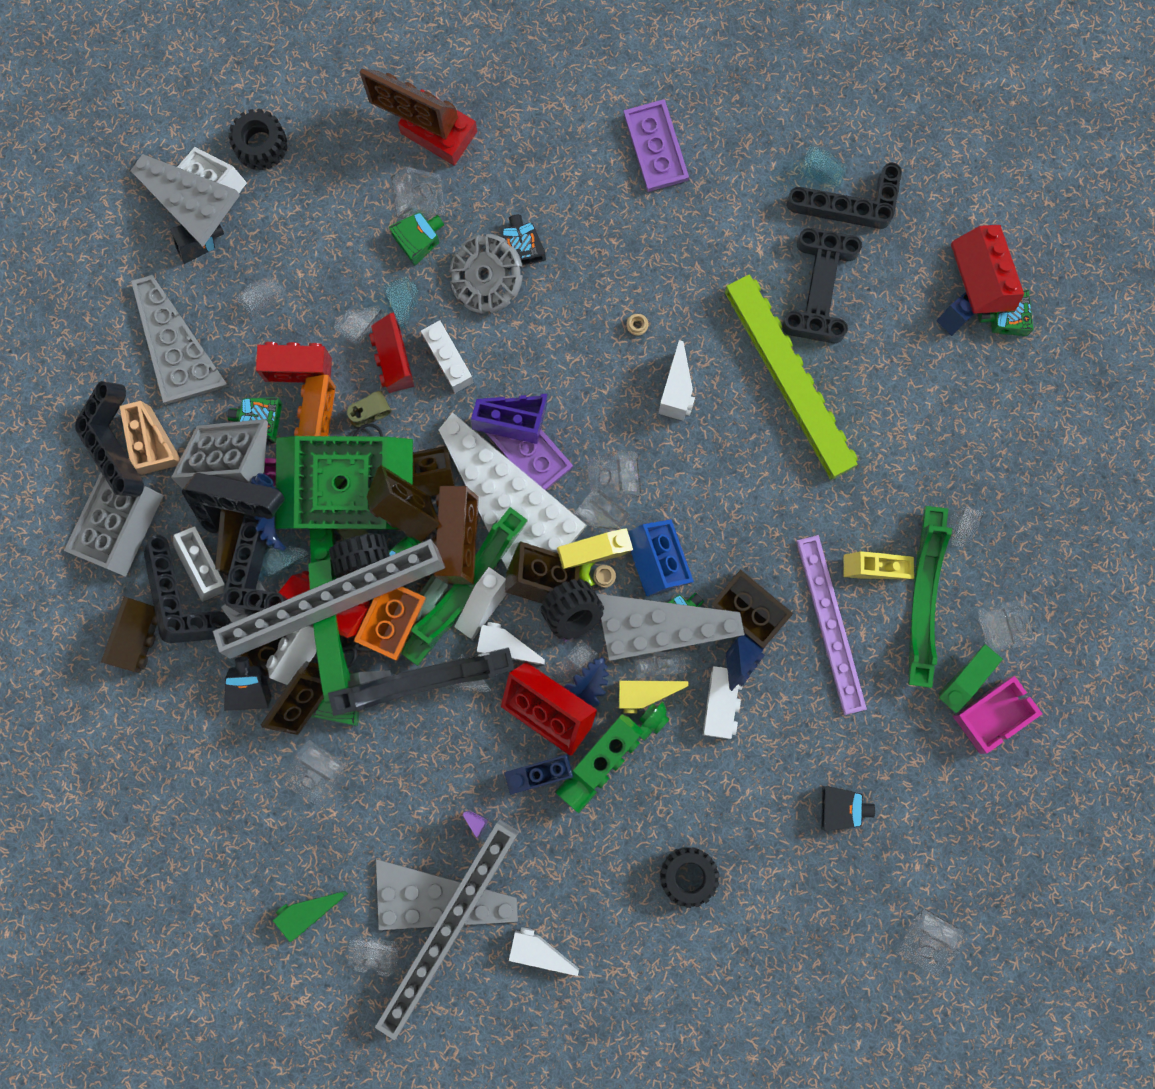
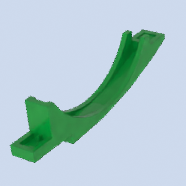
M924 506L912 601L908 685L932 688L934 667L937 665L938 659L935 647L937 590L944 555L952 535V528L947 527L948 508Z
M509 507L498 523L492 526L484 543L475 555L474 584H454L443 599L411 629L413 635L401 652L403 656L416 666L421 664L443 634L450 629L460 616L475 585L488 567L494 570L528 522L526 518Z
M310 529L311 563H308L310 590L337 578L334 574L329 553L330 547L335 544L334 529ZM336 614L313 624L325 703H330L329 692L347 688L350 681V673L341 646Z

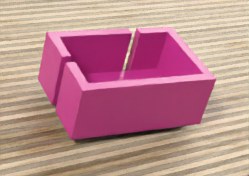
M1011 676L959 711L953 718L980 754H987L1003 743V739L1010 738L1043 713L1031 697L1018 699V696H1023L1027 692L1017 678Z

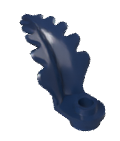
M258 473L251 479V484L277 489L273 486V480L265 474ZM255 516V519L259 520L256 531H263L260 536L261 540L266 539L268 546L273 545L274 549L285 551L286 547L276 534L274 516L271 519Z
M603 657L594 659V664L589 662L588 669L583 667V677L579 675L573 677L575 685L566 684L564 688L592 707H597L600 704L596 696H604L606 693L600 686L608 684V681L603 679V677L609 675L604 670L608 666L605 664Z

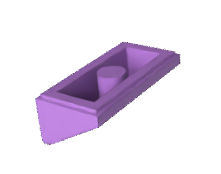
M470 810L464 812L463 817L475 837L479 838L488 823L487 819Z

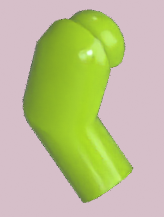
M595 562L579 566V579L584 582L587 581L591 586H594L595 583L589 572Z

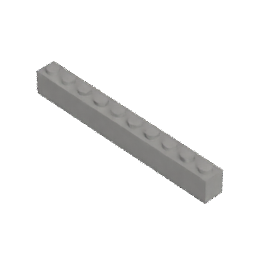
M429 539L213 631L219 653L229 659L442 570L445 566L438 547Z
M502 820L496 823L375 1026L377 1030L393 1040L398 1037L520 831Z

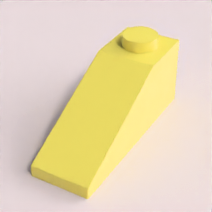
M627 528L557 547L563 569L621 557L633 550Z
M862 551L843 555L844 577L860 579H914V557Z
M619 681V709H624V714H637V709L646 708L688 687V681Z

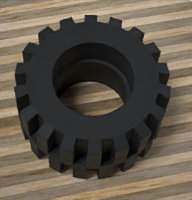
M250 109L247 114L242 112L239 119L236 117L233 120L235 125H230L229 128L231 133H228V138L230 139L233 151L242 164L248 165L250 169L255 170L256 166L259 170H264V166H267L268 169L273 168L271 164L275 163L277 165L280 163L278 158H284L285 153L283 150L287 151L288 147L286 144L288 142L280 122L275 115L272 116L268 111L264 113L262 109H257V112ZM261 132L269 134L264 144L257 147L248 145L249 139L254 134Z
M366 534L348 538L334 544L329 549L334 574L337 578L390 556L386 538L380 534Z
M581 579L563 582L560 586L553 588L554 590L549 592L542 601L541 614L553 634L559 639L565 638V640H570L571 638L575 639L585 635L600 622V618L604 614V606L592 586L587 581L584 582Z
M683 847L682 849L674 850L672 854L666 857L665 862L662 863L660 872L661 886L668 898L677 905L685 906L686 908L700 907L701 904L709 902V899L716 894V888L719 886V872L716 863L704 851L694 847ZM686 863L696 864L703 873L702 884L693 891L681 889L676 882L678 868Z

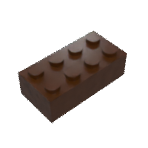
M440 486V492L436 496V504L439 507L437 518L440 525L436 527L437 538H434V544L438 547L445 568L433 574L447 584H474L479 496L467 486Z

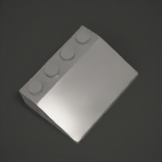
M267 420L197 426L171 478L182 489L195 473L251 483L252 477L258 473H264Z
M100 473L64 551L126 577L164 495L144 486L142 494L138 497L115 495L102 473Z

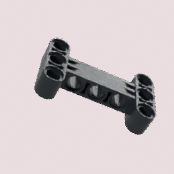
M805 228L799 235L797 248L802 253L815 255L806 311L788 312L782 323V329L790 336L828 343H839L845 337L848 325L840 318L829 317L838 260H855L861 251L862 242L861 239L854 235L816 228ZM803 238H810L813 243L807 244L803 241ZM824 242H831L834 247L829 248ZM846 246H853L855 251H848ZM788 320H795L798 326H790ZM817 324L820 330L814 331L809 325ZM831 328L840 329L841 334H834Z

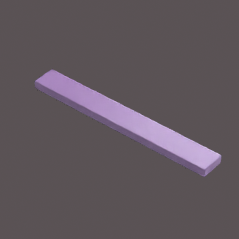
M819 535L797 540L798 551L843 715L867 710Z

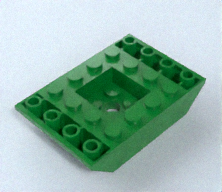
M289 436L276 438V488L283 494L285 501L275 514V529L400 530L397 527H391L386 520L381 517H375L369 511L367 494L380 465L413 485V439L364 436ZM340 476H344L347 479V486L344 489H338L335 485V480Z

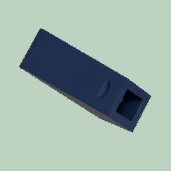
M965 292L936 320L951 336L975 315L972 312L967 293Z
M746 633L738 636L726 652L729 689L731 691L737 685L742 687L751 673L758 666V663L765 656L762 653L764 649Z
M567 754L504 772L510 795L573 777Z

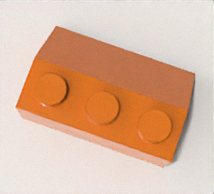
M329 375L308 377L305 384H302L301 397L303 402L302 406L298 407L297 417L300 421L299 427L295 428L294 436H329L336 386Z
M402 586L375 597L354 642L398 661L411 633V629L414 627L426 601V597Z

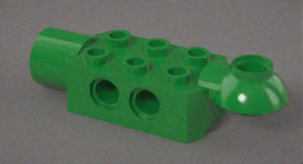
M662 701L658 707L652 704L639 719L643 723L640 727L628 716L625 717L622 714L572 771L573 777L565 779L555 793L576 812L580 813L596 795L597 791L594 789L597 786L601 789L610 779L607 776L610 770L616 771L625 760L622 756L627 751L631 754L640 744L637 739L640 737L645 741L652 732L657 735L670 720L666 716L667 711L664 702ZM618 740L622 744V749L619 753H613L609 749L611 741ZM602 757L607 761L606 769L602 771L595 769L594 761L596 758Z

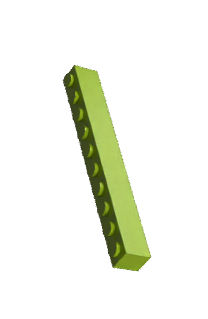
M749 274L727 285L725 294L830 480H833L854 469L858 465L856 462L858 461L857 456L852 449L849 450L845 443L847 439L843 431L837 429L833 413L825 408V400L820 392H816L812 376L804 371L801 357L799 354L795 355L791 348L793 347L791 339L788 335L783 334L780 320L771 313V305L767 298L762 297L759 283L756 279L753 280Z

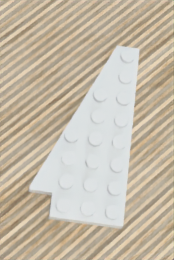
M452 413L439 428V432L465 485L479 496L478 511L488 532H490L495 523H498L509 507L528 520L502 558L507 569L520 541L558 553L557 547L573 543L587 525L475 430H472L456 414Z

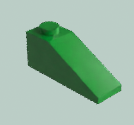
M984 644L938 693L939 699L955 713H958L1003 658L988 645Z
M341 891L294 903L290 906L285 904L276 912L278 916L273 922L288 941L292 942L348 895V893Z

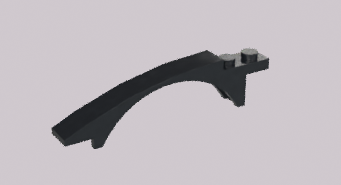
M506 647L329 692L328 696L333 716L364 710L390 700L436 688L496 677V674L514 670L510 649Z

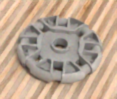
M476 235L461 244V249L455 252L451 260L449 273H451L452 281H450L452 291L457 300L464 303V307L476 313L485 314L487 311L494 313L504 309L511 303L512 297L517 296L522 284L523 275H520V267H522L520 256L513 246L510 247L507 244V240L498 235ZM483 245H486V252H481ZM502 250L504 254L500 258L497 254ZM469 253L471 256L466 261L465 257ZM483 268H487L489 271V276L485 280L481 278ZM507 268H511L512 275L508 276ZM460 272H465L464 280H460ZM502 287L507 290L503 295L499 293ZM468 290L472 292L470 297L467 295ZM484 296H488V303L484 302Z

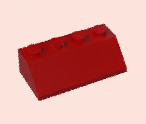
M1001 225L978 226L952 241L951 247L973 314L1016 311L1024 296V292Z
M302 571V573L292 575L278 593L290 599L309 591V571ZM371 600L336 614L340 635L346 638L357 635L371 606Z
M528 662L509 672L501 708L568 755H573L592 728L597 709Z

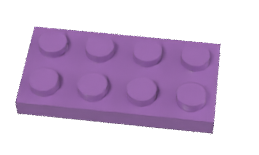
M665 99L623 110L647 192L689 181V175Z
M542 430L540 431L537 444L485 433L505 457L545 490L549 489L573 468L571 462Z

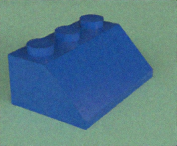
M671 519L642 524L628 531L633 548L631 554L646 597L694 582Z

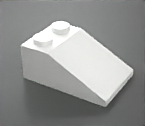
M196 147L178 165V168L233 188L238 193L247 184L232 165Z
M679 340L660 403L659 414L684 421L685 415L690 416L695 397H691L693 388L684 342Z

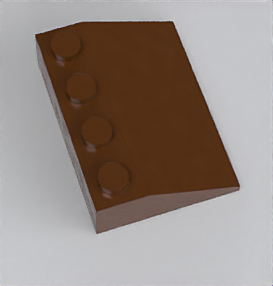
M361 68L360 75L369 103L444 139L448 137L458 119L457 110L451 102L436 99L432 93L422 92L409 82L403 83L390 73L384 74L380 71Z

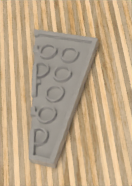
M144 154L141 155L130 170L202 247L240 196L237 190Z
M150 275L132 280V287L163 403L167 405L229 387L154 276Z
M597 594L604 606V614L601 617L609 661L744 635L740 612Z
M376 859L379 930L435 927L461 882ZM486 889L465 925L518 922L517 897Z

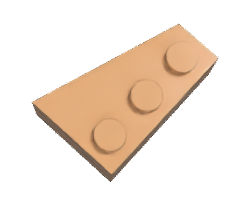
M142 401L120 406L129 459L136 471L143 475L177 466L181 458L151 406Z

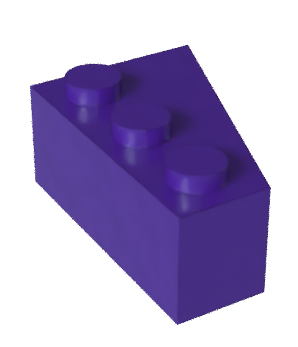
M547 394L532 397L521 395L519 398L506 399L505 397L476 399L471 417L472 430L537 444L547 407Z

